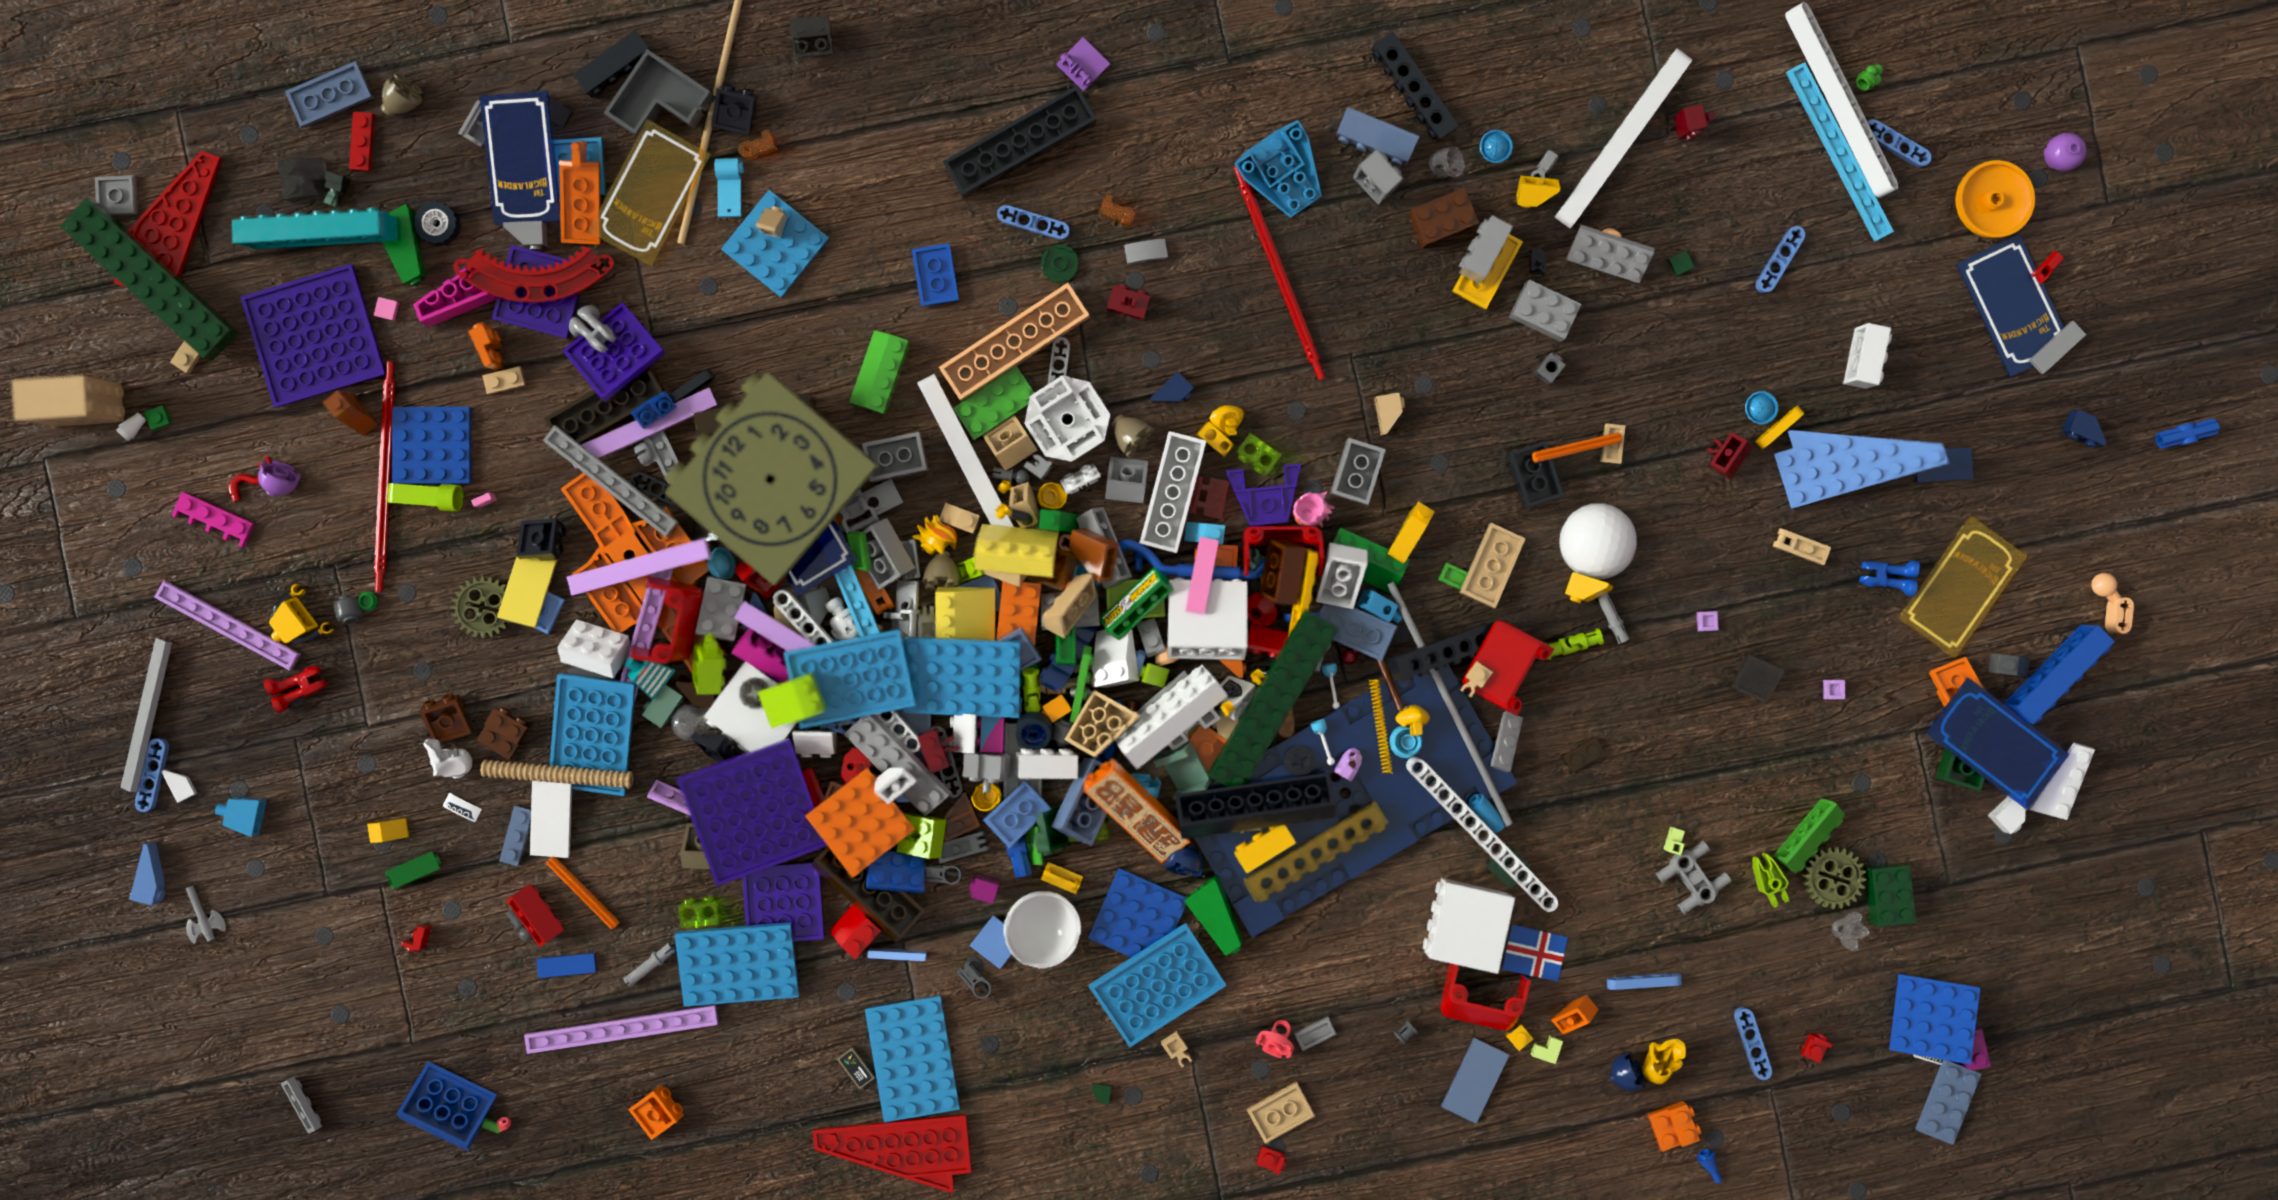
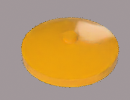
M2000 160L1984 162L1972 168L1962 178L1956 192V209L1961 221L1970 231L1985 238H2002L2017 232L2028 222L2035 205L2034 188L2026 173L2018 166Z

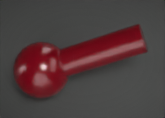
M1352 648L1345 650L1342 653V661L1346 664H1353L1357 659L1356 654L1359 651Z

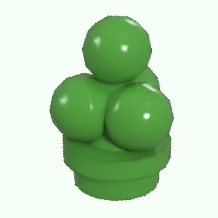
M1879 64L1868 66L1865 71L1858 75L1856 80L1857 86L1865 91L1879 85L1882 80L1880 75L1883 73V67Z

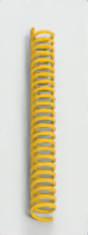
M1369 680L1373 682L1369 685H1376L1369 688L1376 689L1370 691V693H1376L1371 695V697H1376L1371 699L1376 701L1372 702V704H1379L1372 707L1379 708L1373 710V712H1379L1374 714V716H1379L1374 718V720H1379L1374 723H1383L1375 726L1383 727L1376 729V731H1383L1376 733V735H1382L1377 737V739H1382L1377 741L1382 743L1378 744V746H1386L1378 749L1386 750L1379 752V754H1386L1380 756V758H1386L1380 761L1385 762L1381 763V765H1389L1381 768L1389 769L1382 771V773L1393 774L1391 771L1392 764H1389L1391 763V760H1389L1391 758L1389 756L1390 753L1388 752L1390 749H1388L1389 745H1386L1389 743L1386 741L1388 739L1386 737L1388 734L1385 733L1387 732L1386 726H1384L1386 723L1383 722L1385 718H1382L1385 716L1382 714L1384 713L1382 710L1384 707H1382L1383 703H1379L1382 702V699H1379L1382 697L1379 695L1381 694L1379 691L1381 688H1379L1380 684H1376L1380 681Z

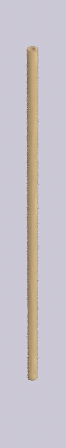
M734 0L712 93L715 97L717 88L723 85L743 0ZM715 100L708 110L698 153V159L702 162L691 182L677 241L678 244L685 245L713 128L711 125Z

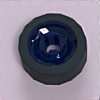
M1035 711L1025 713L1017 721L1015 732L1017 741L1026 749L1038 750L1044 748L1051 741L1052 722L1043 713Z

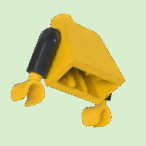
M294 584L291 587L290 593L287 592L274 603L273 616L269 624L275 630L271 637L276 642L282 640L284 643L292 641L294 644H304L321 637L320 635L323 633L330 634L334 631V629L328 632L325 630V626L330 624V622H325L320 626V629H316L318 624L299 599L295 597H301L306 593L305 589H302L299 593L296 592L297 588L301 586L299 584Z

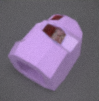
M1355 748L1348 749L1340 758L1334 772L1352 781L1362 762L1359 750Z

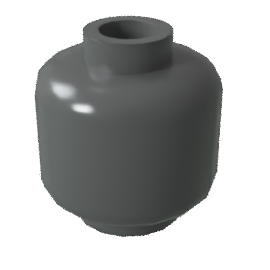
M350 595L340 596L339 600L333 605L337 620L345 625L358 622L362 616V609L358 604V599L350 597Z
M1061 717L1053 723L1051 739L1055 741L1056 745L1061 747L1071 744L1064 740L1074 724L1070 722L1068 717Z

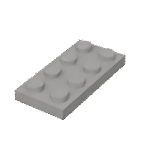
M1581 225L1568 252L1567 260L1640 283L1654 254V248Z

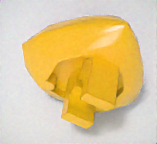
M1224 405L1215 409L1209 419L1212 425L1224 436L1229 437L1230 435L1237 434L1236 429L1243 420L1244 412L1236 406Z
M1412 704L1404 707L1397 714L1395 720L1402 727L1410 726V736L1422 735V727L1430 721V716L1422 707Z

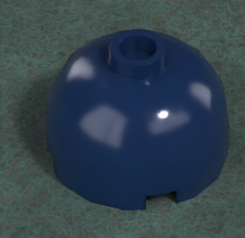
M1187 844L1182 849L1176 850L1168 856L1164 868H1167V871L1174 874L1186 876V873H1192L1191 877H1199L1203 872L1202 855L1193 849V845Z
M1630 1051L1619 1055L1613 1061L1610 1078L1613 1084H1617L1621 1089L1634 1092L1645 1088L1646 1084L1641 1082L1645 1080L1642 1069L1637 1059L1633 1062L1630 1057L1633 1053Z

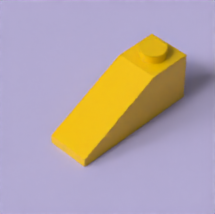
M1418 501L1409 512L1387 554L1404 564L1435 511Z

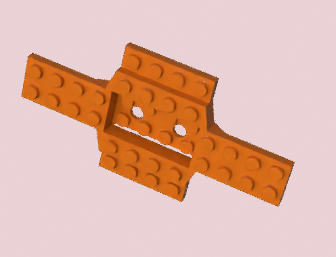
M585 473L580 474L561 488L599 544V548L590 560L573 572L572 575L625 561L624 555L628 550H632L635 553V558L649 554L635 535L636 531L652 553L693 542L680 523L677 524L668 537L662 535L645 520L633 523L618 500ZM667 506L663 508V510L676 519ZM706 559L675 567L671 580L695 585L698 579L709 572ZM646 576L585 592L612 631L624 633L637 624L647 590ZM664 601L657 626L671 643L678 609L669 607ZM694 636L691 654L686 660H683L691 672L693 671L694 645L698 642H704L705 637ZM718 642L719 648L723 649L721 644ZM723 649V657H724L725 655H727V653H726V651Z

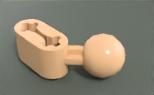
M2100 573L2093 578L2091 587L2094 593L2109 600L2106 609L2105 628L2110 633H2128L2132 627L2134 603L2130 598L2119 595L2116 591L2118 582L2113 575Z

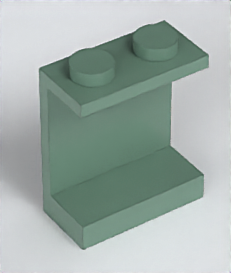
M1192 742L1185 743L1176 750L1170 748L1159 752L1153 760L1156 768L1165 766L1177 788L1175 794L1208 790V786L1212 782V779L1207 776L1208 772Z

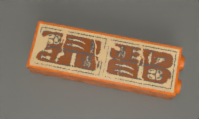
M1114 759L1108 763L1105 762L1094 774H1089L1085 778L1084 792L1160 863L1166 861L1171 853L1182 849L1191 842L1190 838H1181L1179 820Z

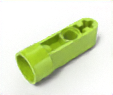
M388 484L387 503L436 506L441 511L453 512L460 511L463 505L464 494L460 485L441 484L439 487Z

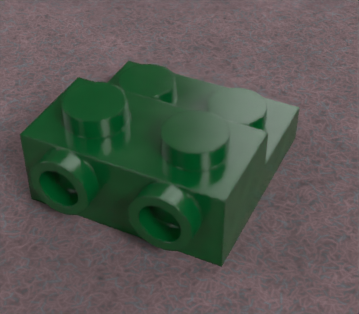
M1060 807L1036 814L1040 832L1034 834L1037 852L1042 853L1043 856L1065 850L1064 846L1072 844L1069 836L1051 827Z

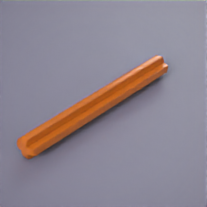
M1620 433L1609 434L1532 453V458L1534 462L1545 461L1621 443L1622 438Z
M551 857L546 862L610 929H614L620 923L556 857Z

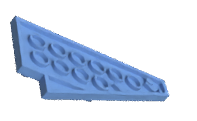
M1799 430L1788 431L1793 446L1792 449L1774 454L1791 509L1949 463L1944 446L1941 443Z

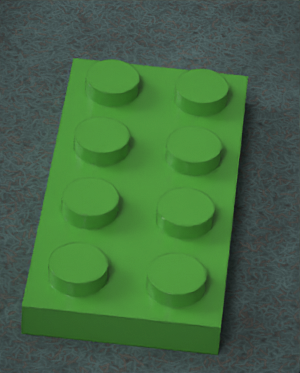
M1016 366L953 409L975 441L1028 406L1029 398L1034 394V391Z

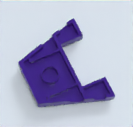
M1301 463L1283 465L1285 485L1245 489L1243 469L1226 470V475L1249 526L1288 523Z

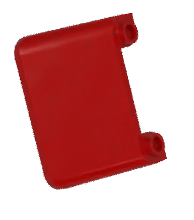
M1498 620L1492 625L1465 676L1476 661L1493 673L1482 688L1476 685L1474 693L1517 716L1521 710L1522 702L1514 695L1535 658L1547 660L1554 651V648L1511 624ZM1465 676L1463 678V685L1470 681Z

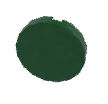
M1057 244L1044 252L1041 258V268L1047 279L1054 283H1065L1075 277L1079 268V260L1072 248Z

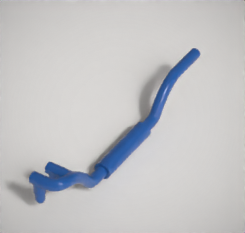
M1129 539L1118 542L1124 558L1125 549L1135 551L1134 562L1136 571L1142 570L1143 558L1145 557L1153 568H1157L1166 575L1192 579L1194 565L1178 564L1177 566H1166L1145 545ZM1265 558L1253 570H1248V576H1244V570L1240 569V567L1214 566L1211 580L1256 579L1263 573Z

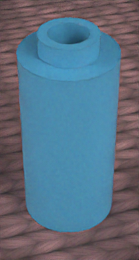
M1475 794L1469 799L1468 807L1494 834L1500 832L1506 826L1500 813L1483 794Z

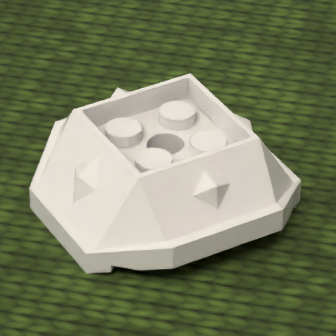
M1062 375L1030 396L1024 424L1045 457L1073 462L1105 441L1110 413L1090 382ZM1065 415H1071L1073 422L1065 425L1062 422V418Z

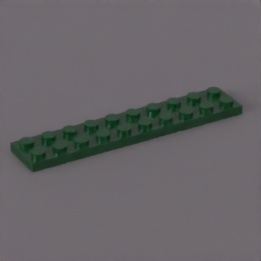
M1307 609L1303 611L1208 771V777L1227 787L1247 784L1338 632L1339 628Z

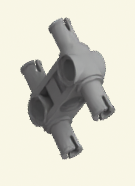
M1701 841L1690 850L1682 851L1681 855L1675 854L1669 860V865L1655 873L1662 883L1677 874L1687 886L1691 896L1677 904L1684 915L1696 906L1711 903L1718 895V891L1732 882L1725 872L1713 881H1709L1696 863L1697 859L1710 851L1704 841ZM1685 857L1686 864L1680 867L1679 861ZM1704 889H1707L1708 895L1705 898H1702L1701 892Z

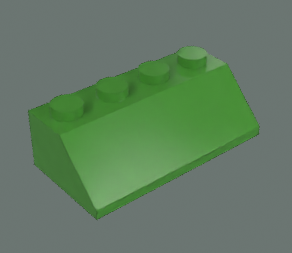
M874 330L849 403L886 416L911 344L908 340Z
M1821 798L1772 857L1790 872L1795 874L1800 872L1805 867V862L1809 857H1813L1817 853L1819 845L1829 839L1830 832L1840 826L1845 814L1835 802Z

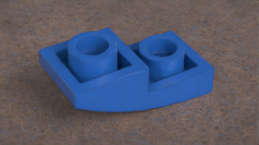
M664 391L637 407L631 414L640 427L645 429L656 419L665 417L677 406L667 392Z

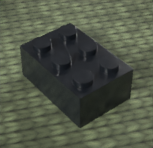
M1546 441L1505 454L1523 509L1564 496L1553 460L1534 462L1532 458L1533 452L1549 449Z

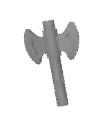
M194 886L185 888L198 918V923H195L192 919H189L187 922L186 930L191 942L197 943L201 933L206 937L207 942L215 939L213 928L223 932L226 931V923L221 914L211 910V915L208 919Z

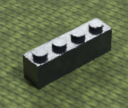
M635 29L573 75L591 98L593 96L596 97L608 85L617 83L619 77L631 73L647 49L651 51V49Z

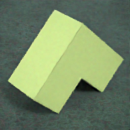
M1670 826L1664 850L1681 855L1684 844L1681 842L1685 831Z
M1549 1035L1546 1046L1534 1043L1531 1055L1556 1064L1563 1041Z

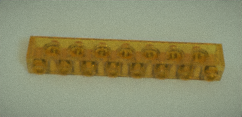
M1374 801L1243 879V882L1254 901L1257 902L1259 900L1263 902L1270 897V893L1274 891L1280 892L1287 887L1285 884L1290 881L1295 883L1303 878L1302 874L1307 871L1312 873L1320 868L1319 864L1324 861L1326 863L1331 862L1339 852L1345 853L1353 848L1352 845L1356 842L1362 843L1368 840L1371 833L1383 831L1386 829L1385 825L1388 824V821L1378 804ZM1364 819H1370L1371 825L1367 829L1361 827ZM1347 829L1354 830L1352 838H1345L1344 834ZM1330 839H1337L1338 845L1335 848L1328 847ZM1320 849V857L1313 858L1311 856L1312 850ZM1299 858L1305 860V864L1301 868H1297L1294 865L1295 861ZM1282 868L1288 870V875L1284 878L1278 876V871ZM1265 878L1272 880L1271 885L1267 888L1261 886V882Z

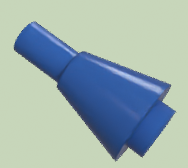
M1710 1149L1701 1150L1697 1156V1161L1712 1175L1715 1183H1720L1722 1178L1718 1172L1715 1152Z

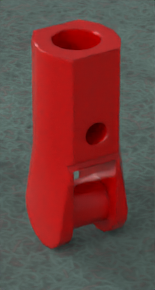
M2052 252L2032 272L2031 276H2035L2039 284L2043 283L2064 260V257L2059 252Z

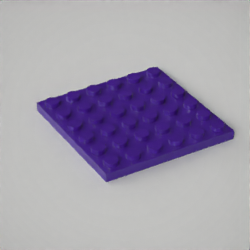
M353 264L344 265L240 297L274 408L386 375V369Z
M790 738L677 777V782L716 886L828 846L805 817L815 807Z

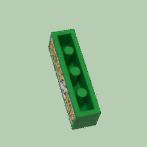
M1154 567L1100 617L1106 632L1120 640L1174 590L1167 575Z

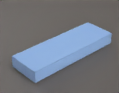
M870 947L868 957L873 959L925 961L927 951Z

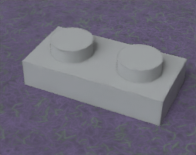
M1155 617L1138 622L1137 627L1147 657L1166 652Z

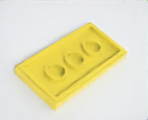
M516 556L497 618L536 628L558 560L519 559Z

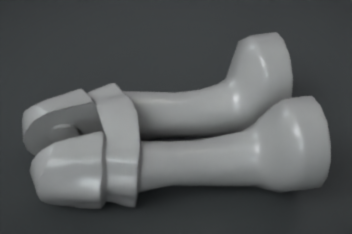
M586 305L580 308L577 314L590 324L594 331L589 330L581 319L573 317L569 323V332L577 338L582 335L595 350L606 352L608 348L604 344L605 341L608 339L614 343L616 340L612 329H609L607 325L602 324L598 320L600 312L595 306Z

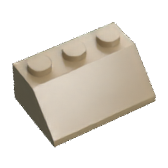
M1092 574L1077 575L1072 581L1067 583L1064 592L1057 596L1054 605L1044 613L1043 621L1047 630L1062 638L1067 636L1097 596Z

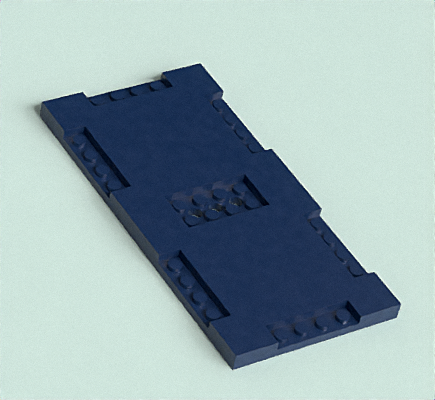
M1447 663L1446 668L1438 670L1498 793H1501L1515 785L1517 781L1511 772L1506 773L1490 766L1495 745L1466 695L1460 690L1459 682ZM1431 673L1422 677L1415 675L1413 676L1414 680L1402 683V680L1394 681L1404 707L1412 704L1418 705L1430 716V721L1422 727V747L1414 757H1418L1426 762L1467 806L1469 799L1475 794H1483L1488 800L1492 797ZM1383 681L1379 686L1381 688L1379 690L1381 694L1379 695L1382 696L1379 698L1382 699V702L1379 703H1383L1382 707L1384 708L1382 710L1384 713L1382 714L1385 716L1382 718H1385V721H1383L1386 723L1384 726H1386L1387 732L1385 733L1388 734L1386 741L1389 742L1392 731L1401 725L1395 720L1399 712L1386 682ZM1376 689L1366 691L1320 718L1325 719L1327 724L1324 736L1331 757L1335 760L1333 765L1327 763L1328 757L1321 736L1314 733L1311 725H1308L1268 748L1247 784L1301 777L1290 774L1284 766L1285 753L1294 746L1307 747L1314 755V767L1305 776L1329 773L1330 776L1342 755L1348 749L1355 748L1359 750L1362 762L1353 780L1350 781L1341 776L1337 782L1331 781L1336 818L1285 825L1296 843L1249 873L1245 872L1234 851L1237 850L1235 847L1245 841L1247 844L1253 840L1252 836L1260 832L1259 830L1244 831L1241 834L1240 832H1230L1194 838L1215 875L1219 876L1226 894L1251 937L1258 935L1282 921L1294 911L1349 879H1354L1414 844L1421 837L1454 819L1409 773L1406 763L1410 758H1400L1395 755L1389 743L1386 745H1389L1388 749H1390L1388 752L1390 753L1389 756L1391 758L1389 760H1391V763L1389 764H1392L1391 771L1393 774L1382 773V771L1389 769L1381 768L1389 765H1381V763L1385 762L1380 760L1386 758H1380V756L1386 754H1379V752L1386 750H1378L1386 746H1378V744L1382 743L1377 742L1382 740L1377 739V737L1382 735H1376V733L1383 731H1376V729L1383 727L1375 726L1383 723H1374L1379 721L1374 720L1375 717H1379L1374 716V714L1379 712H1373V710L1379 708L1372 707L1379 704H1372V702L1376 701L1371 699L1376 697H1371V695L1376 693H1370V691ZM1352 752L1349 756H1354L1355 752ZM1294 754L1296 756V761H1294L1293 764H1298L1299 766L1304 768L1302 766V761L1304 760V758H1306V756L1300 758L1299 756ZM1355 760L1349 763L1352 768L1356 766ZM1416 762L1413 765V771L1420 769V762ZM1433 776L1427 777V785L1432 784L1434 780ZM1214 780L1209 784L1208 790L1227 786ZM1345 787L1349 788V797L1342 798L1340 790ZM1446 789L1440 791V798H1444L1446 796ZM1353 804H1357L1360 807V811L1356 815L1349 812V808ZM1454 804L1452 807V811H1458L1460 808V804ZM1268 827L1261 828L1262 833L1269 830Z

